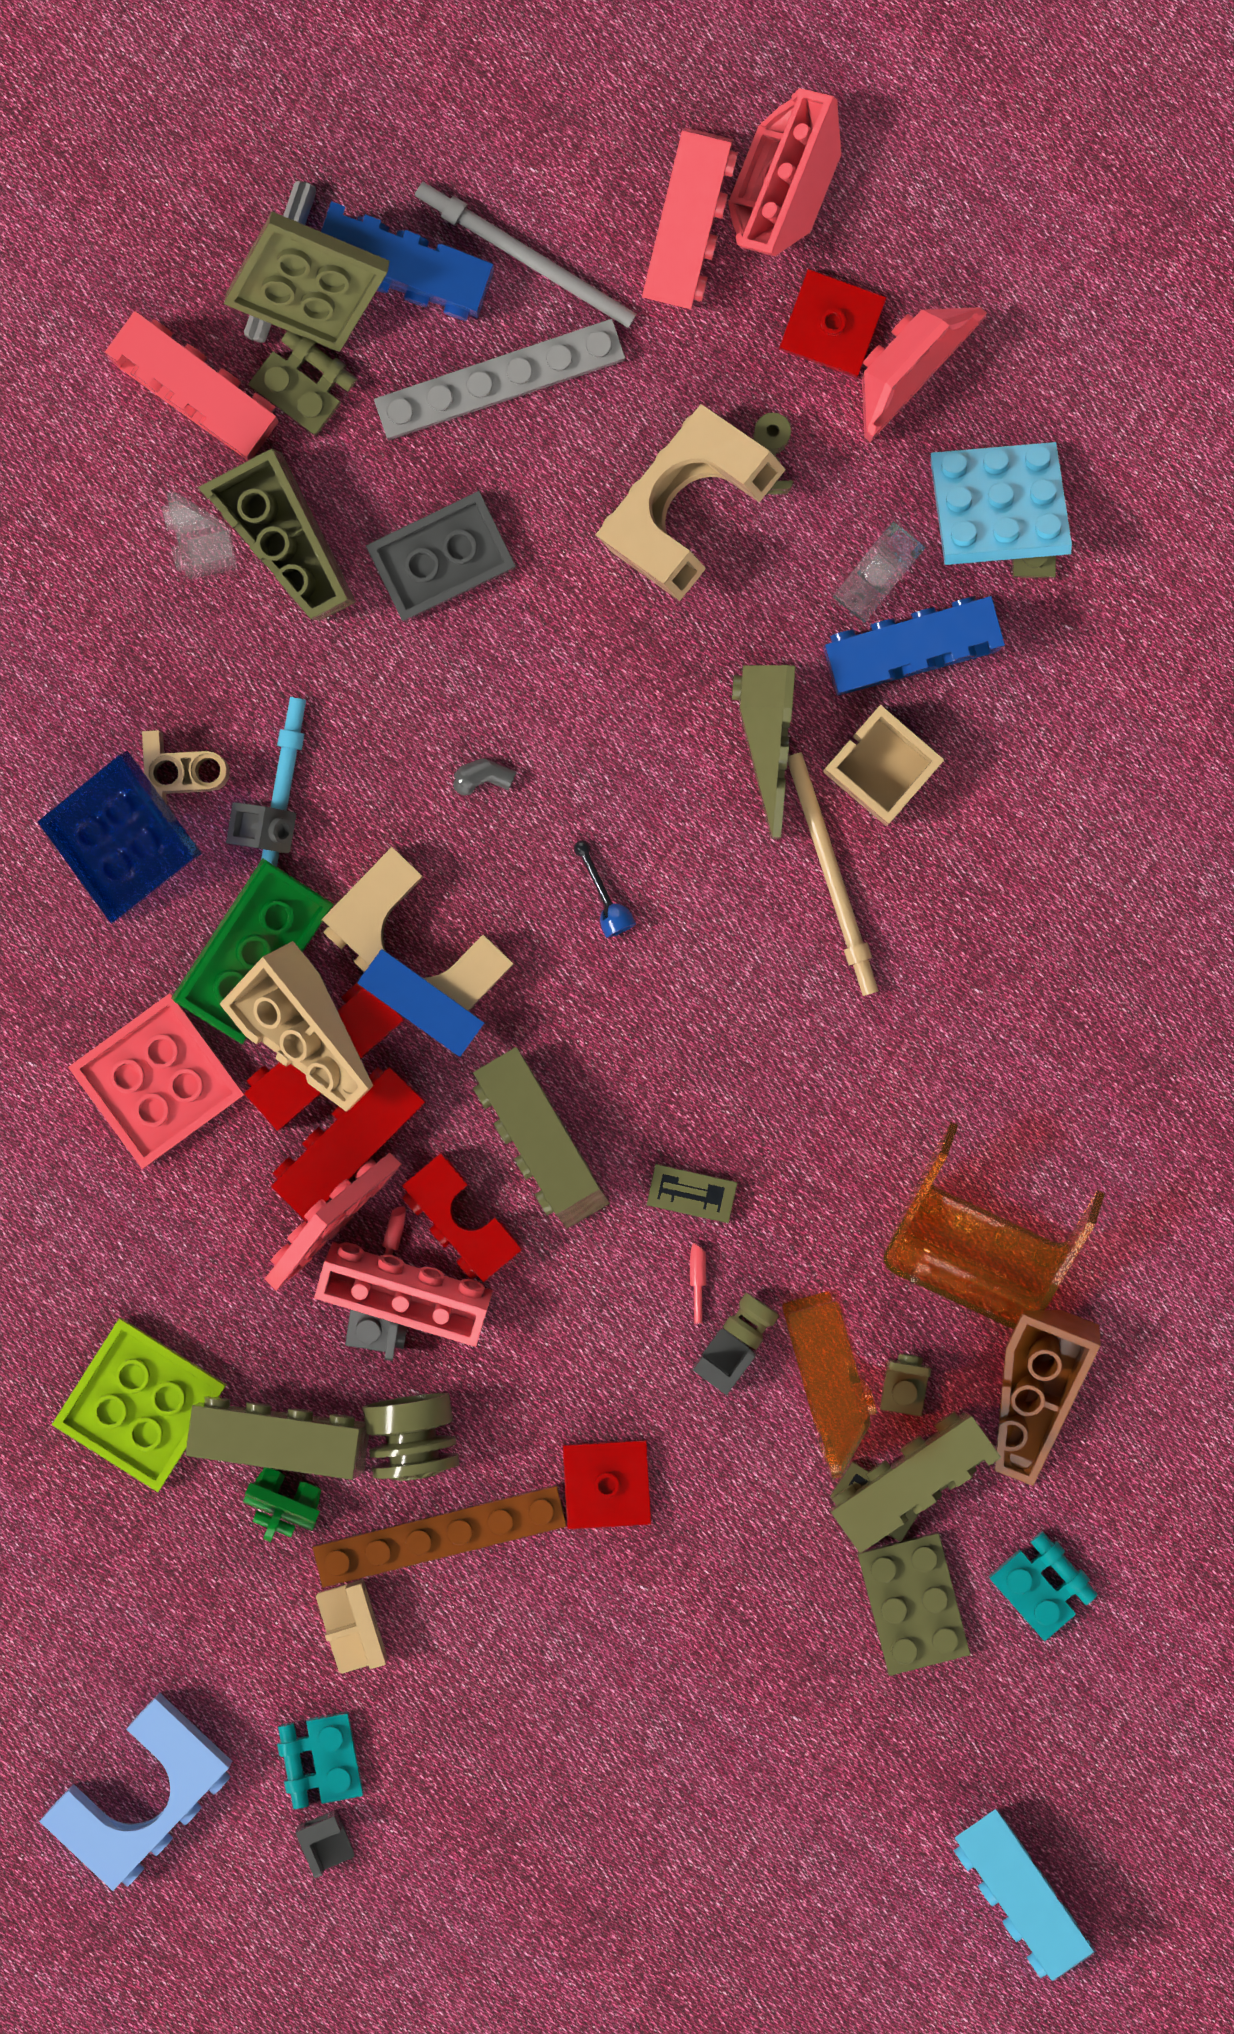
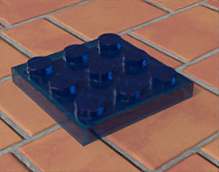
M128 751L119 754L38 821V824L111 924L122 918L202 854Z

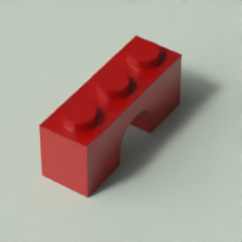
M441 1152L402 1185L407 1191L402 1198L417 1216L424 1211L434 1223L429 1228L430 1232L444 1248L451 1244L457 1250L461 1257L456 1262L466 1275L472 1280L478 1276L485 1282L517 1255L523 1247L497 1216L486 1225L476 1229L463 1227L456 1221L452 1212L453 1200L469 1183Z

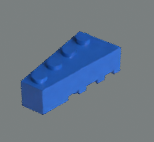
M331 201L321 232L390 261L388 272L377 289L378 292L387 294L389 288L405 293L403 299L415 305L427 307L428 303L431 302L445 307L443 313L463 321H467L468 316L479 318L494 274V265L492 263L443 244H438L436 250L428 247L429 241L407 230H398L397 234L394 235L389 233L390 228L381 223V220L366 214L363 217L358 216L357 220L343 215L346 206Z
M976 596L960 599L951 603L952 608L936 612L935 607L920 610L911 614V620L897 624L895 618L871 624L872 631L859 635L855 634L854 629L831 635L832 643L825 644L823 650L836 697L997 653L1005 644L992 596L979 600L976 599Z

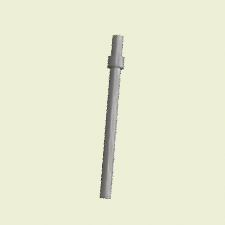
M422 182L414 196L442 213L441 218L454 226L458 223L625 327L629 328L637 313L468 210V204L453 195L452 198H449L425 182Z

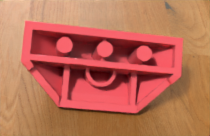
M799 88L791 95V100L779 106L758 126L728 201L732 224L736 232V242L741 248L775 257L811 232L842 154L838 102L834 96Z
M981 307L921 310L914 318L907 314L891 331L896 338L887 348L884 349L879 344L863 361L867 369L862 376L864 437L869 442L881 432L977 328L987 314L985 310Z

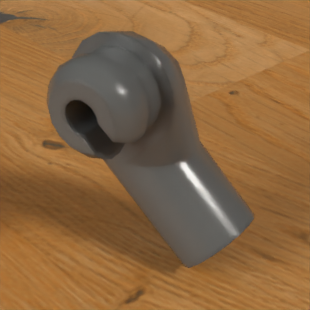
M480 758L460 766L456 770L453 788L460 795L467 796L473 793L475 787L489 782L509 791L517 772L491 760Z

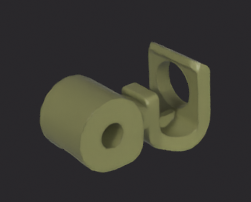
M767 413L757 421L753 440L768 449L780 462L776 454L784 450L789 443L791 435L790 423L786 417L779 413ZM776 481L766 495H786L791 490L794 481Z

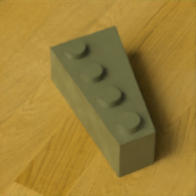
M270 449L198 487L206 498L221 512V515L230 526L245 540L259 560H262L274 574L278 582L310 619L321 621L356 603L282 452Z
M517 1047L473 1072L479 1082L478 1085L473 1087V1090L485 1109L493 1106L500 1119L493 1124L505 1144L511 1141L514 1142L520 1153L514 1160L525 1179L528 1180L534 1177L541 1190L535 1193V1196L547 1216L554 1212L568 1229L610 1204L603 1190L600 1189L594 1180L590 1168L577 1147L574 1146L568 1131L557 1113L553 1110L549 1099Z
M955 1411L949 1413L934 1425L937 1432L926 1440H923L919 1435L900 1449L903 1454L901 1458L889 1465L887 1460H884L868 1471L866 1476L870 1480L857 1490L851 1484L832 1497L835 1505L828 1510L859 1553H862L905 1524L908 1518L904 1513L910 1509L915 1514L924 1511L937 1502L942 1496V1490L947 1487L949 1490L956 1486L959 1487L971 1479L972 1475L977 1471L975 1467L985 1460L990 1466L1001 1458L971 1415L963 1412L958 1416Z

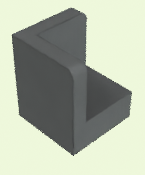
M720 1329L692 1366V1370L727 1396L757 1354L727 1330Z
M337 1809L298 1825L296 1829V1836L314 1878L323 1876L325 1869L352 1859L355 1855Z

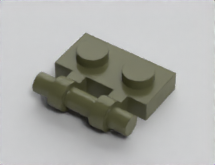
M287 331L281 342L293 350L291 356L286 361L273 351L248 383V386L316 437L341 404L329 391L337 383L349 392L358 378L346 370L347 365L340 359L335 358L333 360L315 347L317 344L315 341ZM305 361H308L323 373L317 384L299 371Z

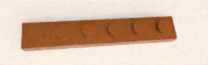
M556 1484L312 1546L321 1585L324 1588L567 1527Z

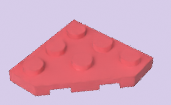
M390 1152L377 1163L370 1159L354 1175L356 1180L353 1183L345 1179L334 1189L329 1196L332 1199L331 1201L326 1203L323 1199L319 1200L304 1216L309 1222L306 1223L304 1221L287 1238L291 1245L287 1243L273 1256L271 1262L275 1266L265 1280L277 1291L299 1273L313 1259L312 1256L350 1222L354 1214L370 1197L373 1198L386 1185L401 1166V1163Z

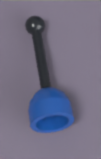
M584 840L576 842L574 852L577 856L582 857L605 906L600 915V925L606 939L631 929L636 925V922L626 906L612 903L589 855V843Z

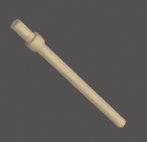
M800 752L790 755L787 762L847 945L844 953L848 965H853L863 996L878 992L879 990L869 959L872 958L868 942L863 943L803 754Z

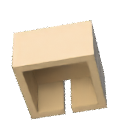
M880 705L853 736L859 743L855 745L849 740L823 772L881 823L887 826L941 765L944 759Z

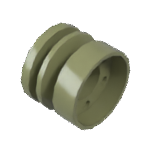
M449 1393L407 1396L363 1406L367 1435L386 1436L387 1443L370 1449V1457H389L390 1460L389 1462L372 1466L373 1478L394 1479L397 1481L416 1480L438 1475L446 1469L460 1465L458 1453L439 1454V1449L456 1445V1437L436 1435L435 1429L453 1422Z

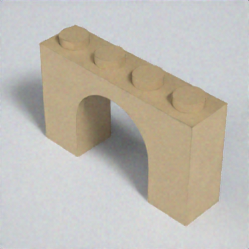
M700 404L695 412L686 418L681 429L670 443L657 454L654 463L641 479L632 485L628 495L616 510L607 516L602 527L595 535L612 553L680 601L705 571L706 567L690 550L667 535L665 525L666 514L676 494L695 480L706 477H718L729 481L760 502L786 469L768 449Z
M391 847L324 916L322 920L328 925L324 934L340 949L348 944L359 955L354 962L365 972L381 949L386 951L383 933L388 916L424 877ZM482 935L450 969L439 975L423 979L470 1011L514 964L490 940Z

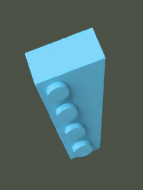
M997 1809L955 1837L959 1844V1847L954 1849L955 1854L967 1871L975 1867L984 1881L978 1885L980 1891L992 1907L999 1903L1008 1917L1002 1921L1016 1943L1022 1938L1032 1951L1026 1958L1040 1978L1048 1975L1054 1981L1097 1952L1090 1941L1084 1938L1072 1915L1063 1903L1058 1900L1047 1879L1039 1868L1034 1865L1032 1858Z

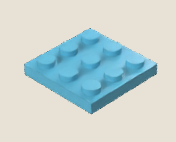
M1056 442L931 453L930 463L944 565L1071 554L1072 541Z

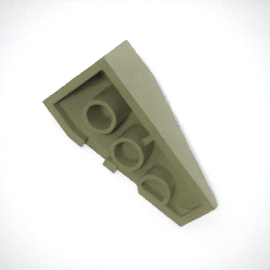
M743 665L742 675L733 676L732 700L740 701L739 713L771 839H780L786 784L784 775L789 752V736L787 735L792 717L795 666Z

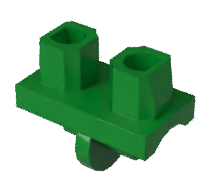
M264 1467L255 1483H249L243 1503L272 1515L270 1516L257 1510L252 1522L267 1528L263 1539L271 1542L275 1532L291 1538L296 1526L281 1519L313 1531L320 1513L317 1508L321 1489L308 1483L300 1482L295 1497L292 1500L278 1494L285 1475L272 1468Z

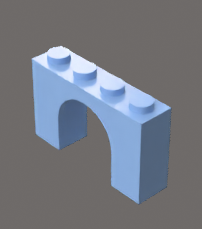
M160 1692L130 1723L126 1730L161 1762L167 1772L170 1782V1796L165 1809L159 1815L146 1822L136 1824L122 1823L106 1815L73 1784L39 1821L112 1891L121 1882L128 1887L144 1870L140 1862L151 1851L157 1856L173 1839L168 1832L179 1821L183 1825H187L202 1808L198 1800L208 1790L215 1795L231 1777L226 1771L229 1769L232 1760Z

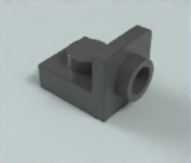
M233 802L226 843L289 853L296 813L271 807Z
M350 1309L345 1346L385 1352L384 1360L393 1361L396 1348L404 1349L407 1326Z

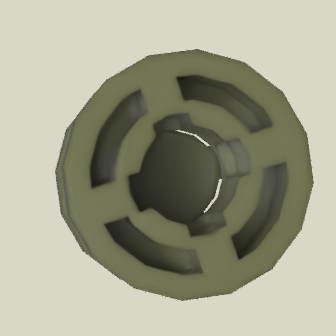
M745 1292L739 1301V1310L735 1315L729 1316L722 1327L748 1346L757 1350L763 1341L764 1331L767 1327L773 1326L780 1315ZM743 1316L755 1325H757L758 1328L756 1329L744 1320H742Z

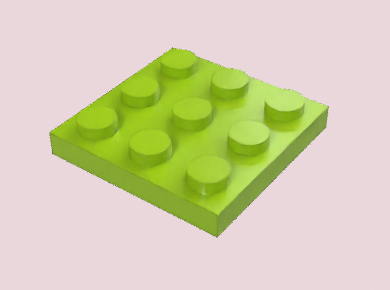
M119 1318L55 1418L52 1426L151 1489L159 1492L186 1450L192 1405L199 1402L204 1403L206 1396L219 1397L227 1384L128 1321Z

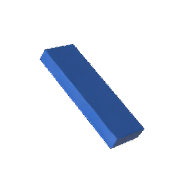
M383 949L379 951L357 982L361 987L459 1057L462 1056L485 1024Z

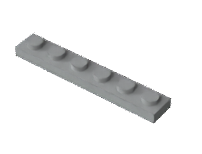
M609 319L375 398L374 402L387 440L389 441L625 361V356L613 320Z

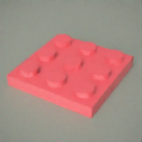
M172 993L166 995L68 1067L142 1169L245 1095L183 1008L171 999Z

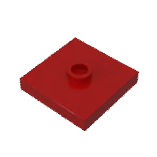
M808 269L779 350L857 378L887 297Z
M646 1439L563 1444L567 1529L651 1525Z

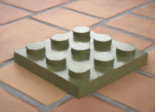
M272 211L228 288L224 304L340 352L385 278L390 261Z

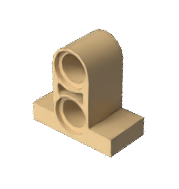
M159 730L142 731L146 816L151 818L168 817L166 794L209 792L219 790L226 785L230 775L229 766L225 759L218 754L209 751L164 753L163 733ZM207 760H215L220 766L219 777L214 782H202L198 774L199 767ZM172 762L177 766L178 777L172 784L162 785L157 779V770L163 763Z

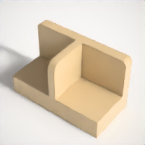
M364 1579L319 1592L316 1595V1600L326 1629L325 1638L326 1641L330 1642L338 1671L343 1674L369 1666V1669L386 1665L388 1657Z

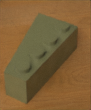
M210 1396L205 1397L204 1403L199 1402L192 1405L185 1456L350 1480L364 1473L369 1435L366 1433L365 1422L355 1421V1417L339 1414H330L329 1418L313 1416V1411L288 1408V1413L271 1411V1405L247 1402L246 1408L230 1406V1399Z

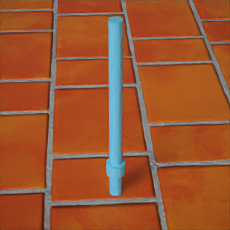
M290 697L284 730L280 729L277 746L281 747L271 808L287 811L297 750H302L305 735L301 733L306 700ZM263 849L261 860L264 858L277 867L279 852Z

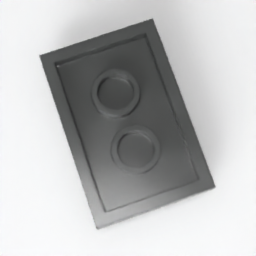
M480 491L366 545L402 622L408 621L516 568Z

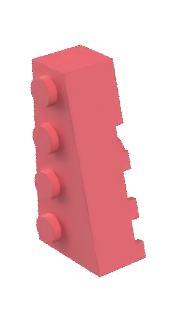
M134 311L105 351L113 364L247 461L253 459L279 423L277 417L272 413L276 407L256 392L252 398L238 388L241 382L223 368L216 372L205 363L208 358L188 343L185 347L181 346L171 338L173 333L155 319L149 322Z

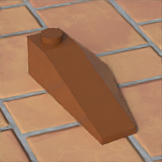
M1063 1310L1022 1311L1005 1350L996 1447L1001 1458L995 1462L996 1472L1034 1486L1101 1346L1100 1325Z

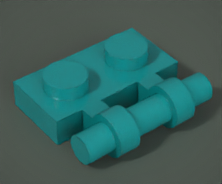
M1041 1531L1030 1541L1040 1553L1032 1561L1019 1549L988 1577L1038 1635L1046 1641L1076 1615L1065 1602L1067 1599L1076 1594L1085 1605H1088L1098 1594L1089 1585L1090 1578L1082 1569L1077 1571L1063 1555L1065 1552L1063 1547L1057 1541L1052 1542ZM1050 1565L1065 1581L1056 1590L1041 1574Z
M348 1711L307 1719L309 1736L297 1738L294 1723L278 1726L280 1742L277 1743L278 1754L284 1758L287 1773L284 1786L286 1794L291 1795L293 1809L310 1806L307 1790L318 1787L322 1804L363 1796L364 1791ZM312 1750L316 1773L304 1775L300 1753Z

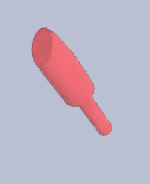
M403 1206L395 1208L391 1213L382 1244L386 1248L384 1255H393L394 1250L399 1249L406 1217V1208Z
M693 1243L690 1254V1286H694V1323H703L702 1286H706V1252Z

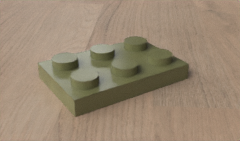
M938 1531L902 1540L901 1542L898 1541L867 1549L862 1553L857 1552L889 1676L970 1655Z

